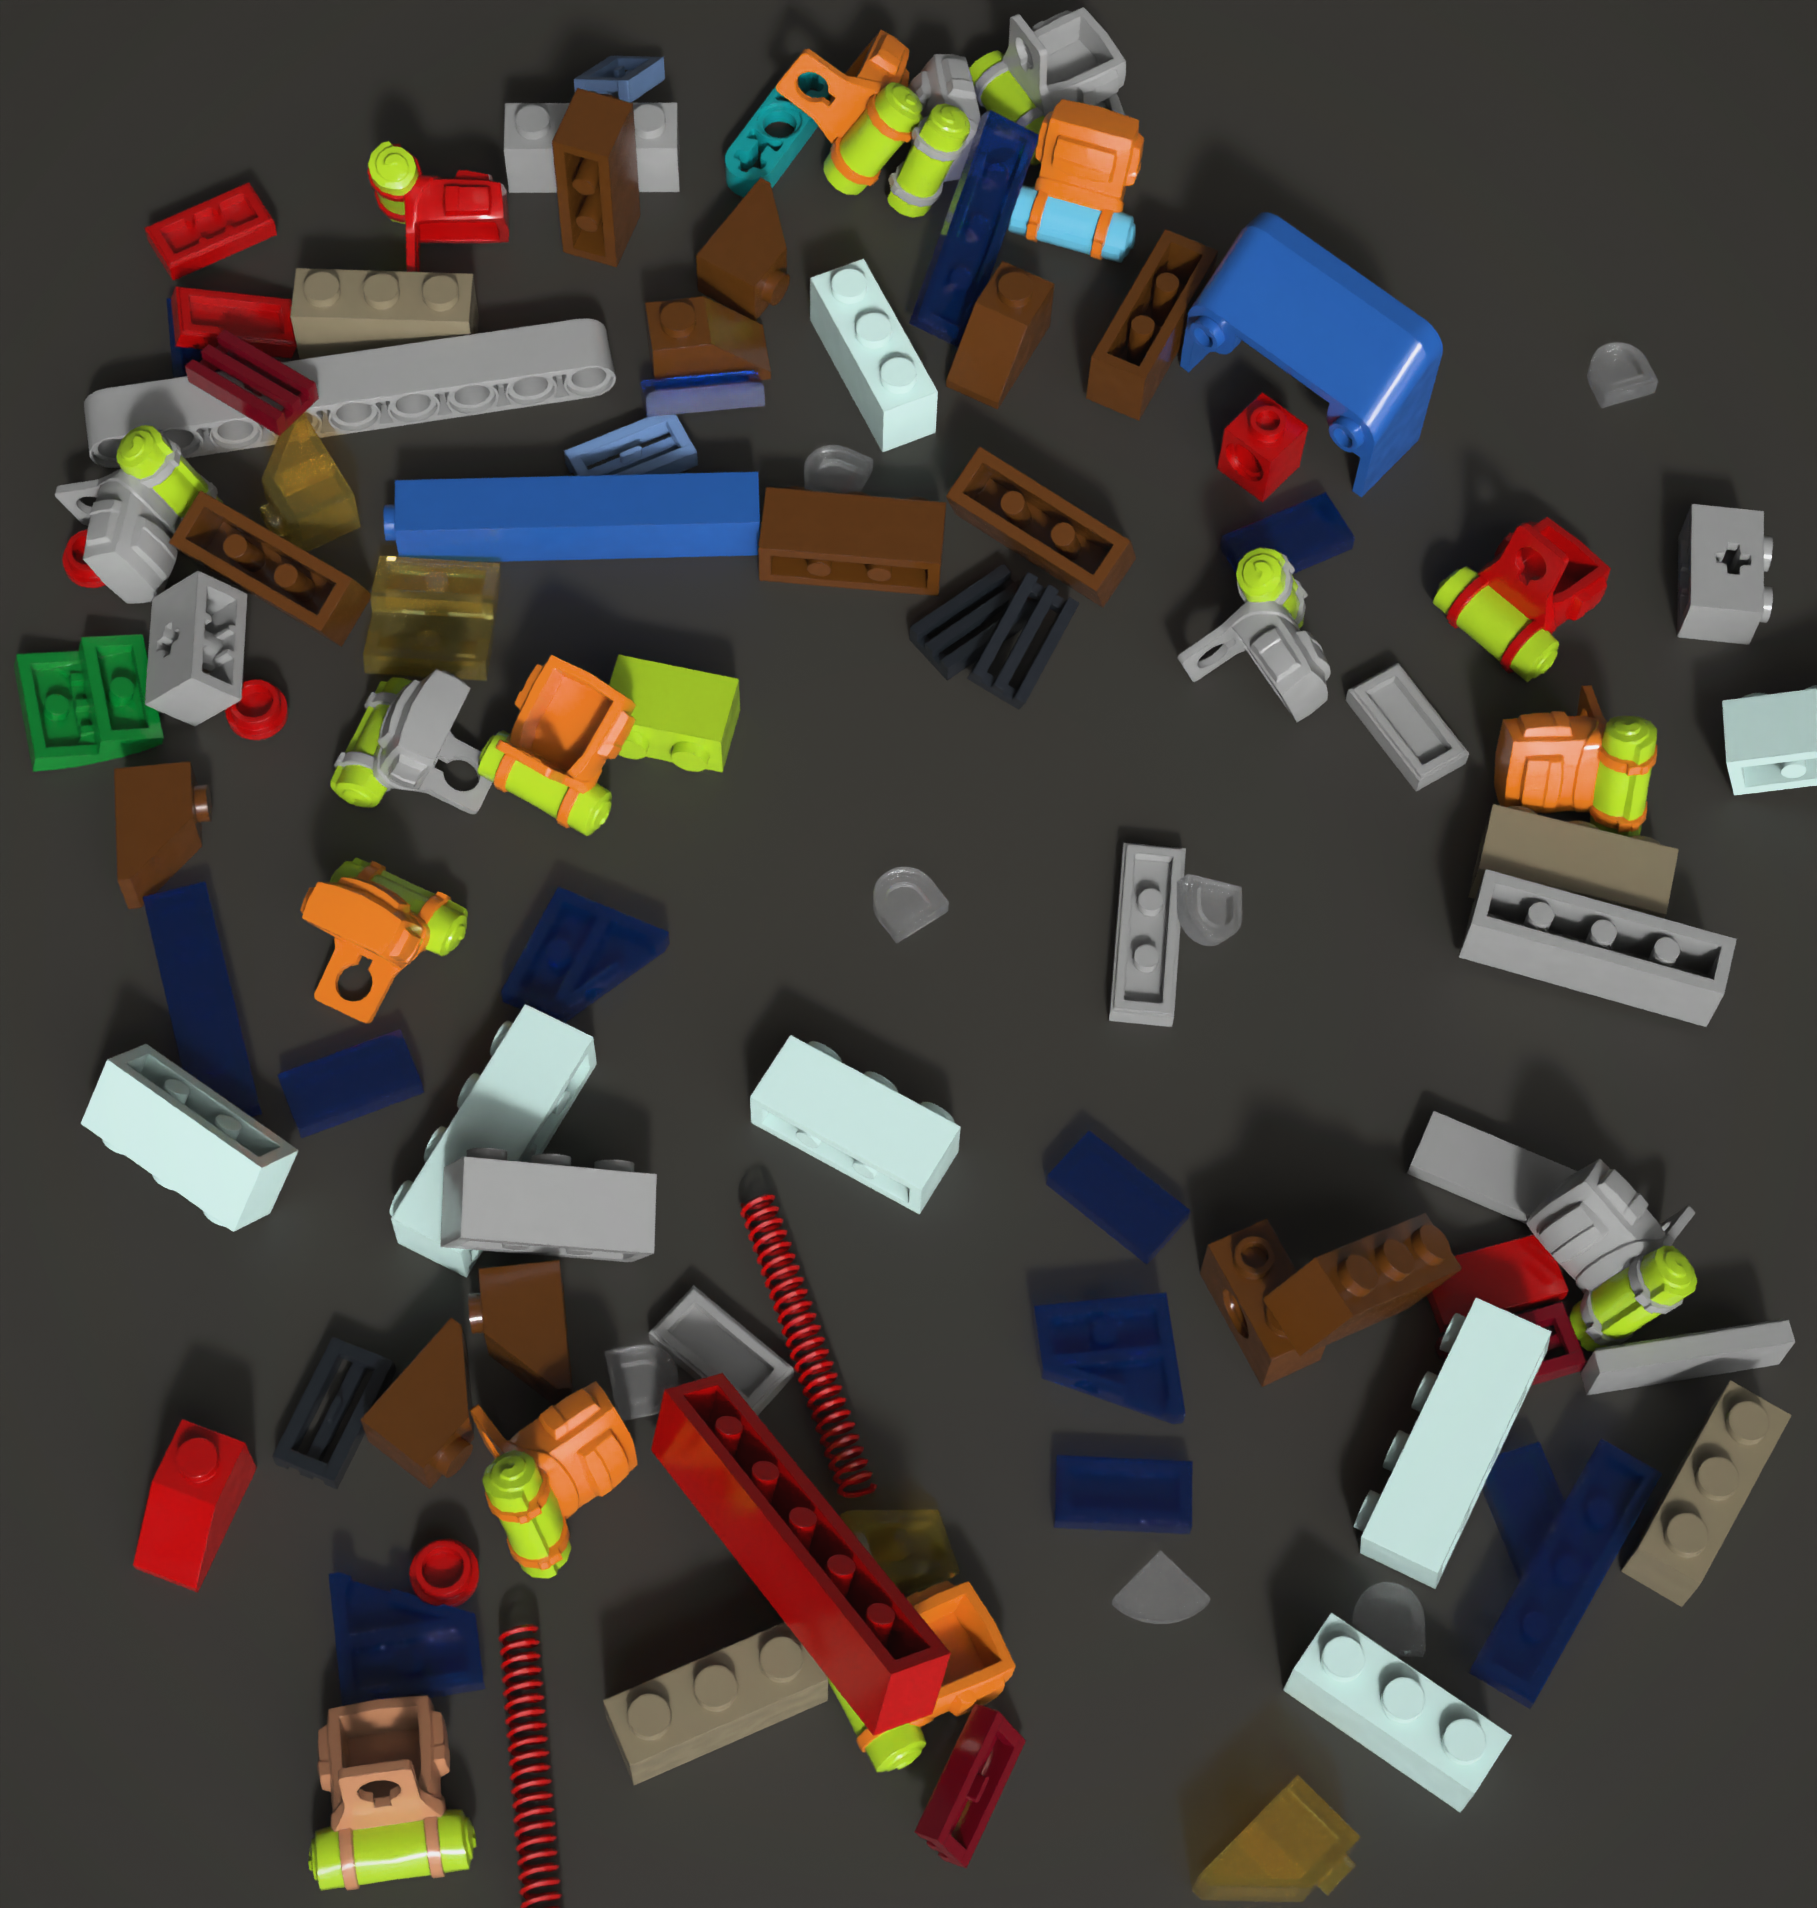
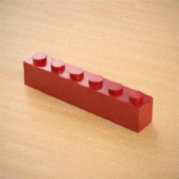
M723 1373L664 1389L651 1451L872 1735L883 1733L933 1714L951 1652Z

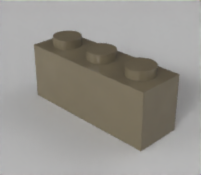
M296 268L290 317L300 359L478 333L479 313L473 274Z
M1493 804L1482 833L1468 897L1475 899L1485 870L1488 869L1665 918L1679 849L1661 845L1655 839L1646 836L1627 837L1602 831L1595 825L1584 821L1565 822L1541 816L1523 806L1504 807Z
M1730 1380L1708 1412L1621 1572L1682 1607L1702 1583L1792 1415Z
M783 1622L605 1699L603 1704L608 1725L632 1783L637 1785L828 1701V1677L787 1624Z

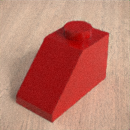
M184 1419L181 1420L151 1482L133 1562L135 1569L199 1592L257 1469L245 1442Z

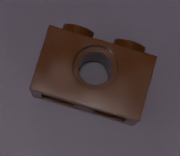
M1267 1218L1208 1244L1200 1271L1202 1279L1262 1387L1320 1361L1326 1347L1323 1346L1299 1357L1263 1301L1265 1296L1297 1272Z

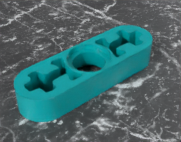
M806 72L798 77V85L806 95L814 98L825 97L827 100L830 99L831 94L828 93L827 82L822 76L813 72ZM776 86L729 147L725 155L726 183L732 192L742 197L746 196L760 177L770 182L771 188H773L818 127L813 118L778 93ZM785 122L790 124L795 130L789 136L777 138L767 134L764 129L771 123ZM758 150L761 152L760 169L752 167L758 160ZM741 168L748 169L749 171L743 172L741 171Z

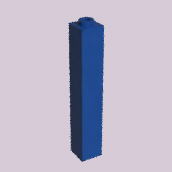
M758 472L395 480L394 504L384 505V534L386 541H396L400 564L759 555Z

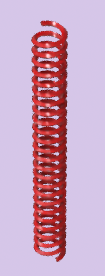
M769 1193L759 1195L746 1204L741 1203L740 1207L742 1210L740 1215L746 1219L745 1228L751 1231L748 1237L750 1241L755 1243L753 1252L759 1255L757 1263L763 1266L761 1275L767 1278L765 1287L771 1290L769 1299L776 1302L773 1310L780 1314L777 1321L784 1326L781 1332L783 1336L788 1338L786 1347L792 1350L790 1359L797 1362L794 1366V1371L801 1374L798 1381L801 1385L805 1386L803 1395L810 1398L807 1402V1407L813 1410L811 1419L818 1423L815 1430L822 1435L820 1444L827 1447L824 1456L831 1460L828 1468L835 1472L833 1481L839 1484L837 1494L846 1498L870 1494L876 1490L877 1484L871 1483L869 1487L857 1491H843L848 1485L858 1484L870 1479L873 1472L865 1470L846 1479H839L842 1473L856 1471L865 1467L869 1460L858 1458L841 1467L835 1466V1463L839 1460H846L860 1455L864 1447L857 1445L847 1448L838 1454L830 1453L834 1448L845 1447L857 1442L860 1435L850 1433L833 1442H826L829 1436L843 1434L852 1430L855 1422L844 1421L828 1430L822 1429L824 1424L838 1422L847 1418L851 1410L844 1408L836 1410L823 1418L817 1416L821 1411H829L843 1406L847 1398L838 1396L820 1405H813L816 1399H824L838 1394L842 1390V1386L832 1384L815 1393H809L812 1387H819L834 1382L838 1374L827 1372L815 1377L811 1381H805L807 1375L819 1374L829 1370L834 1362L822 1360L806 1369H801L800 1367L803 1363L825 1358L830 1350L823 1347L812 1350L802 1357L796 1356L798 1351L810 1350L822 1345L825 1337L820 1335L813 1336L797 1345L792 1344L794 1339L806 1338L818 1333L821 1325L809 1324L797 1329L793 1333L788 1332L790 1327L802 1326L815 1320L817 1313L811 1311L801 1313L808 1310L813 1302L807 1299L800 1300L808 1293V1289L796 1288L803 1283L804 1278L801 1276L790 1277L799 1271L800 1266L789 1264L796 1257V1254L792 1252H785L791 1247L792 1242L787 1240L780 1241L788 1233L785 1229H776L782 1225L784 1219L773 1217L779 1211V1207L770 1205L774 1201L775 1195ZM749 1209H758L751 1215H748L746 1212ZM764 1220L755 1227L751 1226L752 1221ZM767 1232L761 1237L755 1238L756 1233ZM773 1243L763 1250L759 1249L760 1244ZM777 1255L767 1262L763 1261L764 1256ZM783 1266L771 1274L767 1273L768 1268ZM787 1278L776 1285L771 1284L772 1280ZM791 1290L780 1297L775 1296L777 1291ZM797 1301L787 1306L785 1309H780L779 1307L781 1303H790ZM801 1313L789 1321L784 1320L786 1315Z
M525 1624L509 1628L498 1638L499 1642L504 1645L499 1652L505 1658L504 1662L500 1665L501 1669L506 1672L502 1678V1683L508 1686L503 1692V1696L509 1700L504 1706V1710L510 1714L505 1720V1724L511 1728L506 1737L512 1741L507 1750L514 1756L508 1763L515 1770L510 1776V1780L516 1784L511 1790V1794L518 1798L513 1803L512 1808L518 1812L513 1819V1822L519 1826L514 1836L521 1841L515 1848L522 1855L517 1861V1866L523 1869L518 1876V1880L525 1884L519 1891V1894L526 1899L520 1908H532L528 1906L539 1901L558 1900L562 1896L558 1891L542 1894L526 1892L536 1887L555 1886L561 1881L558 1877L542 1879L525 1878L536 1872L556 1871L560 1867L556 1862L539 1865L524 1863L533 1858L556 1856L558 1851L555 1848L536 1851L523 1848L531 1844L554 1842L557 1836L554 1834L521 1835L532 1829L552 1828L556 1824L552 1819L534 1822L520 1820L529 1815L550 1814L555 1810L551 1805L532 1808L519 1806L527 1801L549 1800L553 1796V1793L550 1791H539L530 1794L518 1792L526 1787L547 1786L552 1782V1779L549 1777H537L528 1780L517 1778V1776L524 1773L546 1772L551 1768L548 1763H535L526 1766L516 1764V1762L522 1759L547 1757L550 1753L547 1749H533L524 1752L514 1750L521 1745L543 1744L549 1739L546 1735L542 1734L523 1738L513 1736V1734L520 1731H537L547 1726V1723L541 1720L522 1724L512 1722V1720L519 1717H537L546 1712L543 1707H529L521 1710L511 1708V1706L518 1703H537L545 1698L542 1693H529L520 1696L510 1694V1692L517 1689H537L544 1684L540 1679H529L519 1682L509 1681V1678L513 1676L537 1675L543 1670L538 1665L523 1666L516 1669L507 1666L513 1662L537 1661L541 1657V1654L535 1651L515 1655L506 1653V1651L512 1648L526 1649L538 1646L540 1641L537 1638H523L515 1641L505 1640L507 1636L519 1632L532 1631L536 1633L539 1627L535 1624ZM551 1906V1907H545V1908H561V1907H560V1906Z

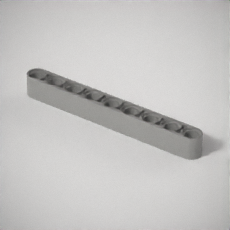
M584 318L281 362L314 381L319 399L280 436L191 384L187 376L95 391L88 395L84 401V414L89 456L92 461L102 467L121 468L116 459L117 449L121 440L130 430L141 425L153 426L162 435L167 436L181 448V455L184 458L591 398L609 391L615 384L616 375L607 330L604 324L598 320ZM223 371L216 372L224 378L240 386L241 388L245 389L246 391L252 393L251 391L244 388L243 383L239 380L233 378L232 376L228 375ZM252 393L253 395L257 396L258 398L262 399L263 401L267 402L273 407L279 409L280 411L284 409L283 406L277 404L276 402L272 401L266 396L263 395L260 397Z

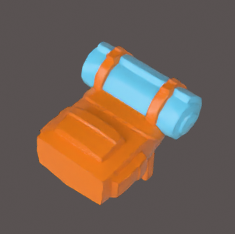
M1061 99L1054 110L1045 116L1040 128L1035 158L1041 162V168L1035 186H1021L1013 194L1008 204L1006 214L1008 215L1007 224L1009 225V232L1026 236L1027 240L1036 243L1041 241L1088 254L1093 259L1100 261L1104 258L1122 263L1135 244L1136 225L1134 224V217L1123 212V199L1126 187L1134 185L1141 168L1144 137L1139 133V120L1103 107Z

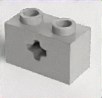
M1691 504L1678 536L1677 637L1749 645L1759 622H1768L1772 610L1773 590L1772 587L1764 586V572H1767L1770 567L1773 539L1772 536L1764 535V511Z
M196 571L152 598L145 693L146 706L192 726H197L242 700L247 593L205 573Z

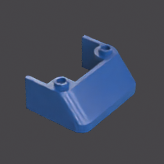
M1261 212L1256 215L1240 231L1190 308L1180 367L1189 373L1210 352L1229 354L1242 340L1329 403L1327 423L1330 437L1342 450L1353 452L1360 457L1352 491L1362 498L1420 438L1443 354L1441 338L1427 320L1279 216L1269 212Z

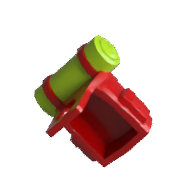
M389 141L381 143L371 153L367 173L371 186L375 190L378 207L391 221L406 224L407 272H421V243L509 242L507 190L502 183L493 181L491 175L470 170H458L454 178L423 175L418 160L409 151L403 149L401 144H391Z
M1549 517L1539 522H1524L1513 533L1510 532L1498 546L1494 554L1495 558L1488 562L1480 571L1476 572L1468 566L1455 570L1440 582L1433 600V604L1447 615L1446 619L1455 629L1460 628L1499 660L1505 671L1508 673L1516 672L1527 683L1532 678H1537L1540 674H1544L1556 659L1559 642L1552 634L1556 631L1557 627L1568 619L1573 621L1580 619L1601 601L1607 588L1606 582L1611 570L1585 544Z

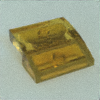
M380 556L371 592L372 617L363 653L365 673L427 677L437 669L439 671L445 670L460 679L487 681L498 607L501 576L500 563Z

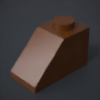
M761 177L696 255L698 291L754 321H757L769 304L775 306L782 300L790 283V275L787 274V247L771 184Z
M1002 261L974 305L947 376L946 387L998 410L1050 327L1054 283Z
M705 296L645 303L648 348L655 392L771 379L762 324Z
M191 761L114 768L117 881L128 909L142 908L202 847L201 822L212 821L211 796L208 784L198 785Z
M554 1260L478 1269L480 1292L468 1294L472 1334L484 1333L489 1356L553 1405L573 1394L564 1284L560 1261Z
M451 1317L361 1418L368 1441L428 1489H431L442 1475L450 1478L456 1474L468 1460L473 1450L471 1442L474 1439L473 1417L469 1411L472 1408L468 1349L462 1325Z

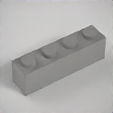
M1486 869L1472 905L1459 958L1707 1027L1724 996L1737 939Z

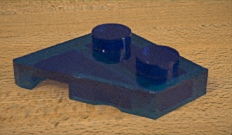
M558 886L501 990L503 1002L521 1010L526 1004L566 1023L664 953L670 944L669 932Z
M1166 1292L1034 1306L1033 1322L1042 1379L1171 1424L1184 1423L1186 1412Z
M340 1572L329 1574L342 1706L376 1699L426 1695L429 1698L486 1689L478 1621L475 1613L445 1604L434 1606L424 1603L418 1596L393 1588L388 1592L353 1581L350 1575Z

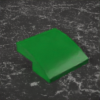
M143 634L81 637L78 651L16 654L14 671L33 772L99 763L139 753L162 744L164 737L159 712L145 705L148 657Z

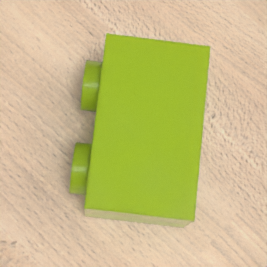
M618 654L609 685L636 704L632 712L635 723L618 755L628 759L649 757L673 762L679 768L692 772L707 769L723 773L740 713L739 679Z

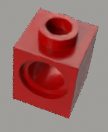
M1262 392L1224 429L1217 469L1263 503L1300 467L1309 426Z

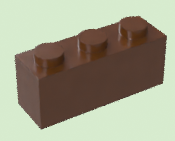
M577 88L552 140L563 252L617 268L641 216L633 103L620 100L610 94H598Z
M1164 230L1091 356L1086 399L1138 421L1140 420L1184 342L1188 312L1215 271L1218 256L1217 250L1169 230Z
M980 446L946 495L955 515L1104 608L1136 560L1130 540Z
M800 486L786 488L766 487L758 548L759 581L939 596L946 502L929 501L926 498L916 496L904 499L877 497L858 491L846 492L844 494L810 491Z
M201 490L169 541L172 546L195 562L341 647L373 596L353 578Z
M1423 1213L1315 1257L1265 1296L1263 1301L1299 1357L1411 1308L1459 1272L1462 1267L1452 1254L1446 1236L1433 1225L1427 1214Z

